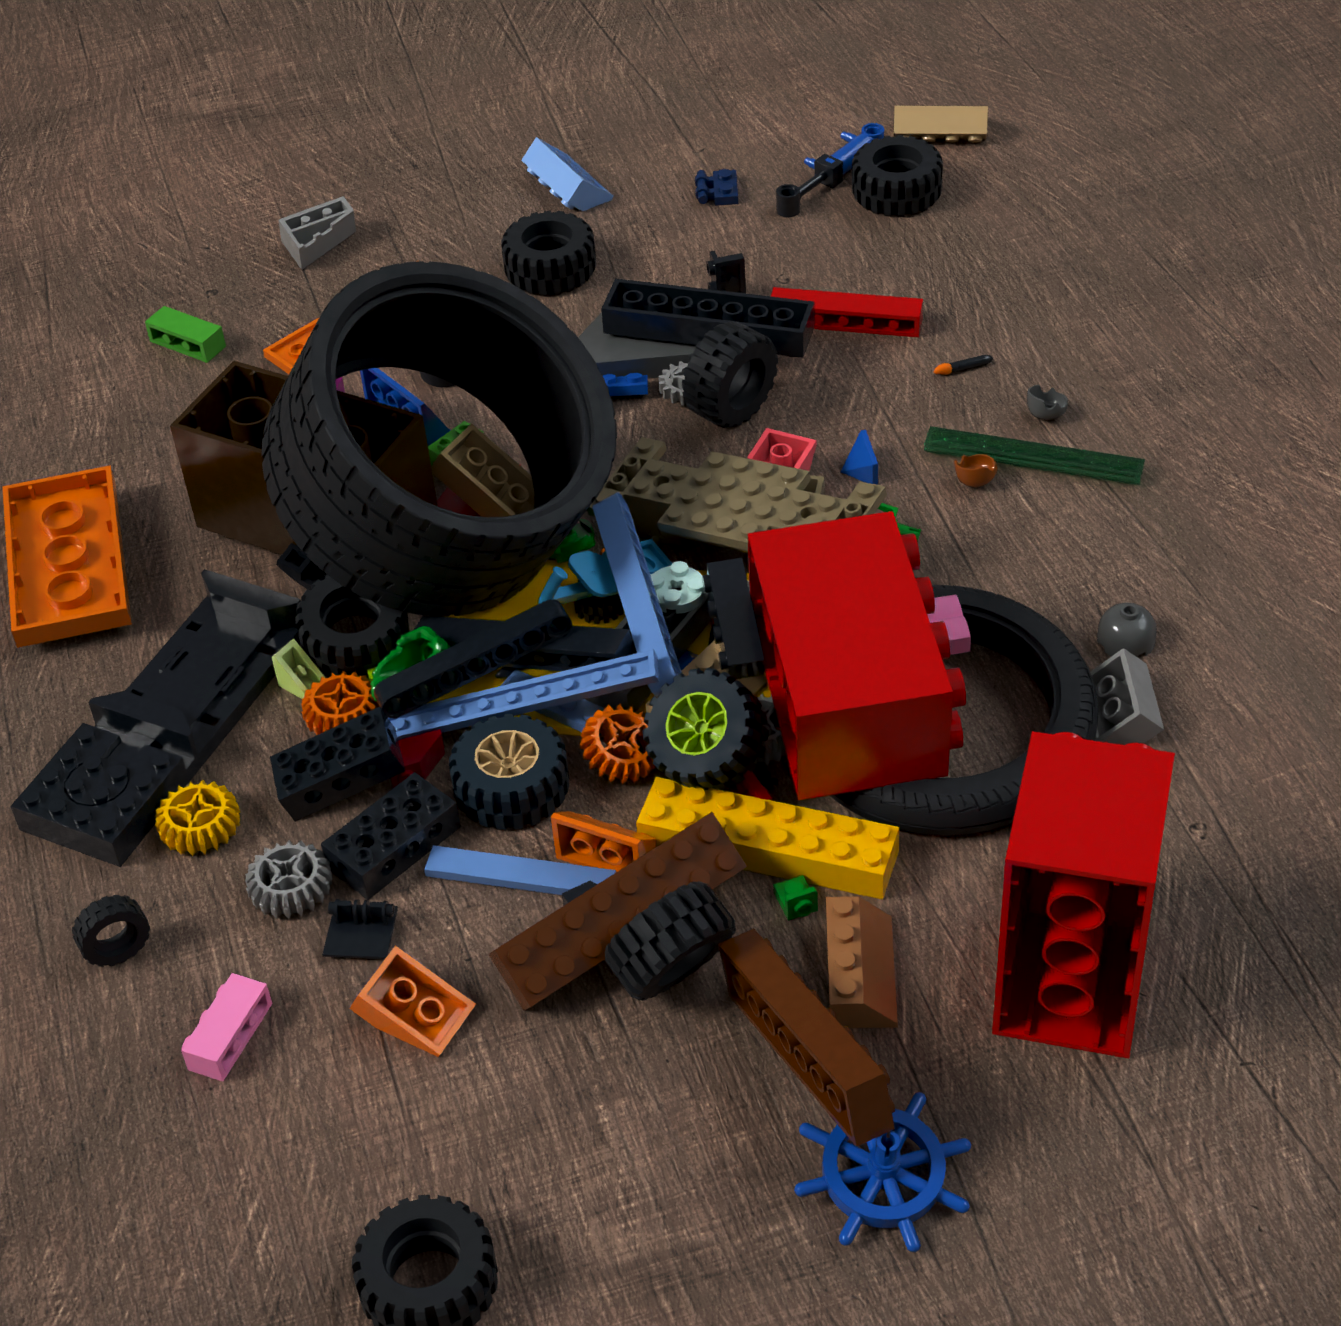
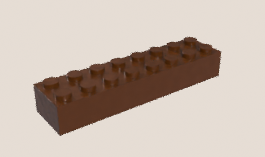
M711 812L493 950L488 955L524 1011L605 959V948L611 943L614 935L618 934L625 924L632 921L637 914L643 912L653 902H657L664 895L677 890L678 887L687 886L690 882L694 881L706 883L711 889H714L745 869L747 865L714 813Z
M751 929L719 943L718 947L729 997L853 1144L857 1147L894 1130L892 1113L895 1112V1106L888 1093L887 1085L890 1084V1077L887 1070L882 1064L877 1065L865 1045L860 1046L855 1041L849 1027H843L838 1022L834 1011L830 1007L826 1008L821 1003L814 989L809 990L801 975L798 972L794 973L789 968L788 962L783 955L778 956L771 942L767 938L763 939L755 929Z

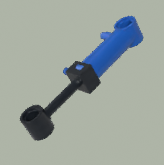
M877 123L866 124L862 127L861 134L858 136L843 131L840 137L848 143L830 156L823 154L818 159L805 158L804 163L810 168L815 169V176L800 187L793 184L779 186L776 189L777 214L782 217H794L800 213L801 197L821 183L833 189L842 183L843 175L852 169V160L856 152L873 139H883L884 127Z

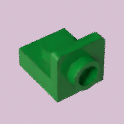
M803 875L773 884V893L788 921L798 917H805L818 911V892L814 886L809 887Z

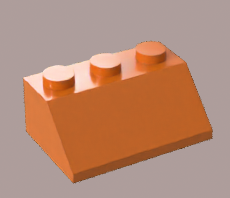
M566 811L555 812L551 816L556 858L575 865L611 869L618 872L657 847L656 838L622 828L617 824H609L588 815Z

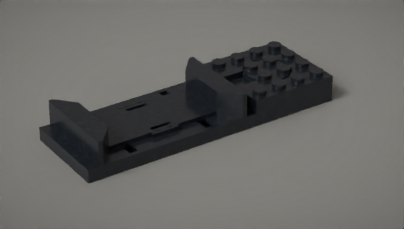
M204 569L201 574L207 593L206 598L125 691L91 698L88 703L96 725L91 726L82 723L10 806L19 830L121 867L155 825L156 809L160 808V800L168 799V792H177L178 785L183 788L186 787L276 675L272 656L258 652L259 648L265 646L277 650L275 652L277 653L292 639H295L300 645L295 617L297 616V605L301 599ZM204 716L208 720H219V722L212 726L200 722V720Z

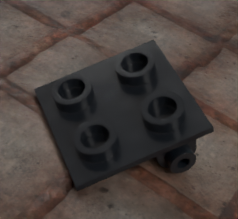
M341 899L329 902L328 913L332 917L322 954L323 957L385 959L389 952L398 906L389 904L386 900L383 902L364 900L363 905H361L359 899H355L354 904L351 901Z

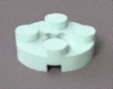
M676 561L671 566L661 568L655 573L650 574L662 612L667 613L666 609H676V614L686 613L697 608L704 600L703 595L705 592L702 575L697 570L688 567V564L683 561Z

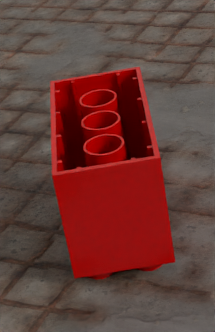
M893 511L747 533L750 595L765 659L764 671L798 800L948 776L950 750L963 747V730L960 716L957 710H952V708L966 705V689L960 668L945 669L943 663L944 659L950 658V642L944 621L930 623L927 615L933 614L935 611V599L931 580L928 576L915 578L913 570L920 569V553L915 534H900Z
M1032 731L1005 858L992 1034L1130 1058L1175 753L1155 750L1143 743L1120 745L1083 739L1081 736L1070 732L1047 734Z

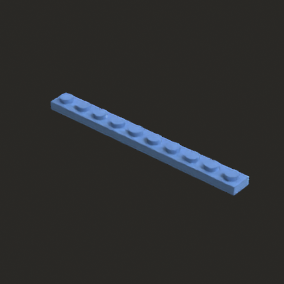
M654 649L428 703L398 718L388 719L395 727L398 740L438 729L441 730V733L473 726L479 721L484 723L487 721V718L496 716V718L504 717V714H513L515 716L659 682L658 656Z

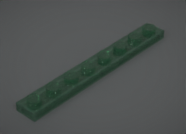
M930 426L924 442V451L958 457L986 454L992 457L996 463L1140 485L1145 465V459L933 426Z

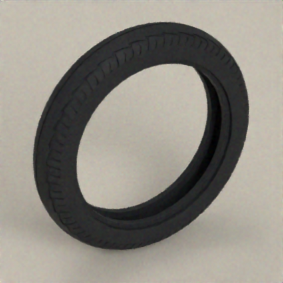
M932 585L934 598L957 595L963 616L969 627L971 643L984 646L1008 657L1034 679L1043 692L1050 711L1051 718L1043 733L1070 732L1081 736L1083 739L1095 741L1098 725V701L1093 678L1079 651L1056 625L1022 603L999 594L996 595L989 591L963 586ZM1028 750L1010 763L981 774L957 778L915 780L829 796L863 818L873 822L897 826L900 831L923 835L952 836L995 830L1013 824Z

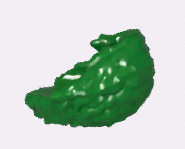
M421 626L401 635V638L397 640L396 644L398 646L396 649L390 651V654L378 663L375 671L372 672L373 680L370 685L371 695L377 702L374 696V688L379 682L450 648L448 643L427 626Z

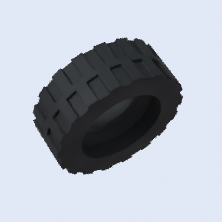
M126 895L105 896L98 901L90 903L87 908L80 912L79 917H76L75 925L72 927L73 939L83 958L88 960L90 964H96L99 967L115 966L117 963H123L130 957H134L145 946V942L150 935V925L136 900H132ZM115 922H126L124 929L114 937L105 940L96 939L98 933L106 926Z

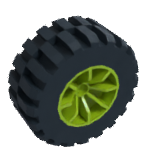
M697 668L689 670L688 676L682 673L674 676L675 682L670 685L665 683L660 688L662 693L659 697L656 698L654 696L649 704L652 706V710L650 713L646 712L644 718L648 728L643 730V740L649 743L645 749L648 756L653 759V764L667 777L688 788L699 786L704 790H708V788L715 787L718 790L724 791L730 789L729 783L733 781L736 784L741 783L745 780L743 774L748 770L750 772L754 771L758 766L754 763L757 756L763 757L766 749L762 746V741L768 740V730L762 725L767 724L768 721L766 713L761 710L762 704L740 681L726 672L720 673L717 669L707 668L703 672Z

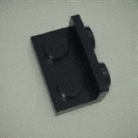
M709 251L710 261H706L708 275L711 276V282H708V289L746 294L745 259L743 254L717 257L715 251Z

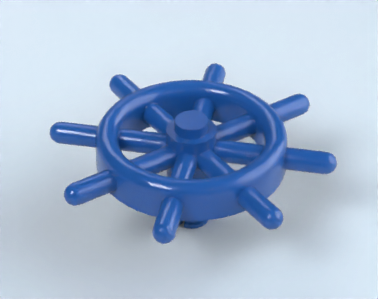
M921 1092L915 1093L905 1111L895 1109V1112L892 1113L895 1129L890 1131L889 1138H886L887 1133L866 1142L870 1153L847 1142L850 1139L838 1125H836L831 1133L805 1122L800 1125L799 1132L802 1136L824 1146L822 1177L796 1184L794 1191L799 1197L823 1191L828 1192L835 1205L849 1217L839 1235V1242L842 1245L847 1246L853 1242L861 1224L877 1228L899 1227L908 1251L915 1253L920 1249L921 1244L913 1222L923 1217L934 1206L936 1201L959 1213H966L969 1210L970 1205L966 1199L942 1187L946 1171L945 1158L968 1152L971 1149V1142L966 1138H961L940 1144L933 1131L918 1119L926 1103L925 1094ZM907 1137L914 1141L921 1149L902 1155L900 1153ZM838 1155H843L862 1166L839 1172L837 1164ZM928 1163L929 1180L927 1181L905 1169ZM868 1179L860 1197L853 1194L846 1186ZM897 1182L919 1194L912 1200L904 1202ZM880 1188H884L890 1206L873 1204Z

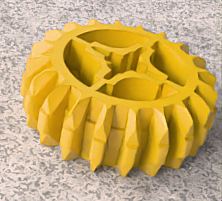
M204 780L197 785L190 781L189 786L185 788L178 785V791L168 792V799L160 800V808L156 809L155 825L160 839L164 844H167L170 850L176 849L180 855L187 851L192 856L197 851H202L206 855L207 849L210 848L218 851V844H228V836H235L236 827L240 826V809L235 796L226 789L225 785L218 786L215 781L209 785Z

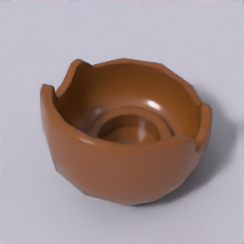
M976 454L969 457L963 455L960 463L954 460L955 471L959 481L968 487L978 488L988 484L998 471L996 461L986 454Z

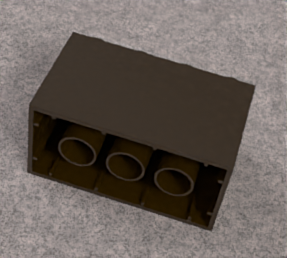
M233 361L170 425L196 526L223 535L228 539L238 540L269 550L274 554H283L291 543L297 544L280 521L276 513V507L273 506L269 497L262 468L264 460L262 459V439L264 438L263 432L269 412L288 376ZM337 390L338 401L346 424L367 457L387 477L407 492L438 507L423 415Z

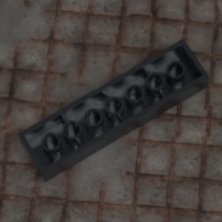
M616 278L601 308L604 334L697 345L699 341L705 338L704 335L708 331L714 330L715 326L734 321L742 323L771 339L776 348L777 355L804 358L815 327L814 301Z

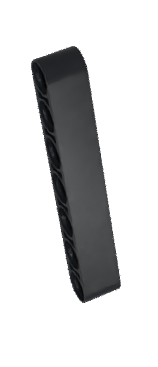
M552 599L544 601L382 680L374 688V696L379 707H381L388 718H398L564 637L571 630L572 621L559 601Z

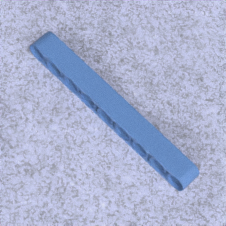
M616 492L594 504L593 511L636 651L640 653L654 649L658 656L659 682L647 685L653 695L659 697L662 693L660 688L665 683L670 685L675 682L673 677L682 672L629 507L623 496Z

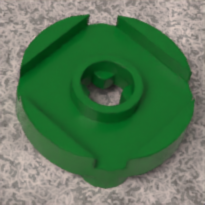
M580 519V523L573 527L550 558H555L557 563H563L568 561L572 554L592 548L596 542L594 540L595 532L590 521Z

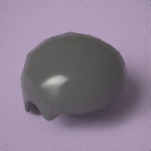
M1034 385L1027 391V407L1031 414L1038 419H1056L1066 412L1068 398L1064 394L1056 392L1054 388H1051L1048 392H1043L1040 385Z

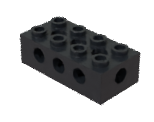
M377 707L270 756L278 801L294 821L300 820L406 771L395 727L381 707Z
M414 772L322 842L323 855L329 861L333 874L365 899L369 900L429 853L433 845L438 846L461 827L457 803Z

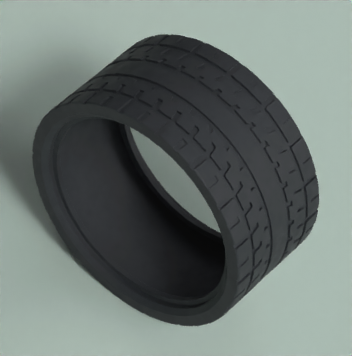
M416 261L381 267L380 270L370 271L360 276L357 280L355 279L341 289L340 293H337L320 315L267 417L263 432L264 438L262 439L264 479L271 502L276 507V513L291 538L316 566L342 586L348 587L357 595L394 610H403L406 613L440 617L472 614L495 607L498 603L507 601L515 596L518 591L520 592L542 569L602 491L613 466L612 462L615 458L617 444V426L614 419L615 412L612 399L596 362L581 340L554 312L522 289L491 274L456 264ZM394 367L424 372L444 379L467 391L487 406L504 423L521 448L532 477L534 510L506 517L470 516L437 507L407 492L378 469L356 442L341 412L337 397L336 379L364 369Z

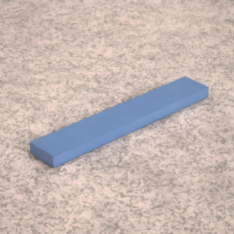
M434 845L424 868L425 876L557 895H562V893L590 880L599 884L616 873V870Z

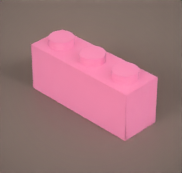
M232 973L226 983L219 987L216 998L211 1006L202 1013L199 1024L182 1045L181 1052L189 1071L222 1082L224 1081L272 1005L266 983Z

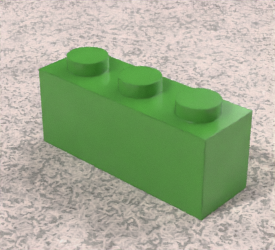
M163 306L145 321L150 342L206 363L226 347L221 326Z

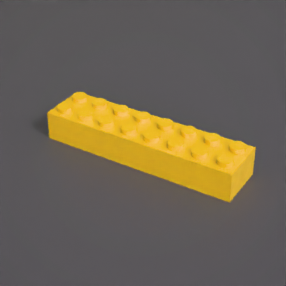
M661 777L655 778L636 821L637 832L656 838V845L659 846L713 812L747 865L743 870L785 879H792L803 875L808 884L882 900L899 853V827L714 788H708V790H704L699 786L688 788L673 780Z

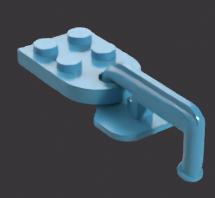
M652 539L640 542L650 574L672 565V562ZM591 551L574 553L569 557L568 566L580 580L578 583L559 587L563 580H567L568 574L560 567H553V573L539 597L538 604L552 599L559 601L562 605L593 596L608 597L619 594L606 551L602 555Z

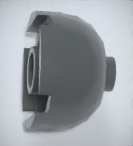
M1126 602L1115 604L1108 608L1100 618L1097 642L1098 644L1101 643L1104 647V652L1109 656H1113L1123 648L1136 657L1145 652L1146 656L1151 653L1156 644V622L1152 614L1141 605Z

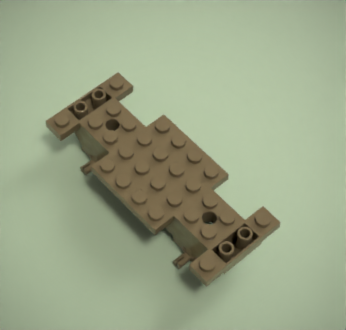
M641 437L606 481L602 491L587 511L588 515L595 516L593 505L619 492L629 507L637 535L652 539L657 546L661 544L683 546L687 540L748 553L747 533L874 514L887 496L885 486L859 481L847 499L804 491L811 480L810 472L807 470L713 451L699 469L659 461L667 451L665 442Z

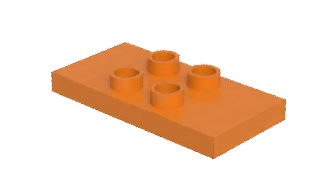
M111 465L2 486L11 632L17 648L132 625L116 483Z

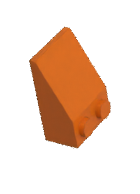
M395 945L349 1009L375 1028L439 1057L476 1003Z

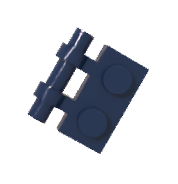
M722 169L713 171V176L710 177L706 175L704 170L697 172L695 176V186L697 187L695 194L700 204H706L709 200H715V206L739 204L736 170Z

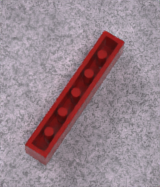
M773 287L771 297L814 301V329L918 338L920 335L923 321V299L778 287Z

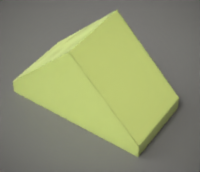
M292 639L272 656L278 686L301 699L305 696V690L311 689L312 682L320 683L321 676L325 677L295 639Z

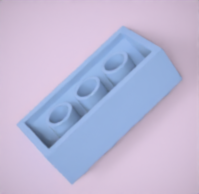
M537 137L521 160L528 166L526 170L533 176L539 177L538 181L545 187L551 188L549 192L559 199L562 198L561 203L571 210L576 207L581 211H585L611 201L614 197L568 154Z

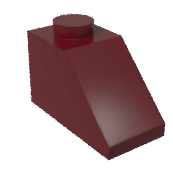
M440 729L398 740L406 771L390 778L392 787H396L414 772L426 780L445 755Z

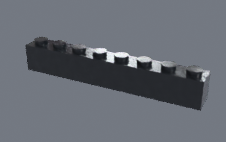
M423 615L414 630L421 626L430 627L452 647L503 621ZM572 626L569 633L564 637L503 667L565 671L636 654L637 651L629 629Z

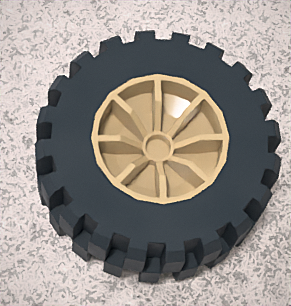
M504 714V717L501 718L492 716L487 718V721L484 723L477 722L471 727V731L466 730L459 737V741L454 744L451 750L449 769L457 805L471 820L475 822L479 820L480 825L488 828L491 825L496 826L498 830H506L507 827H514L515 830L523 829V825L531 824L533 826L540 823L542 817L548 818L555 812V807L558 808L565 800L570 779L565 744L554 728L551 726L547 727V723L537 718L534 721L528 715L521 714L520 717H514L513 714Z

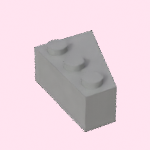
M344 196L278 220L281 241L301 270L356 232L354 210Z

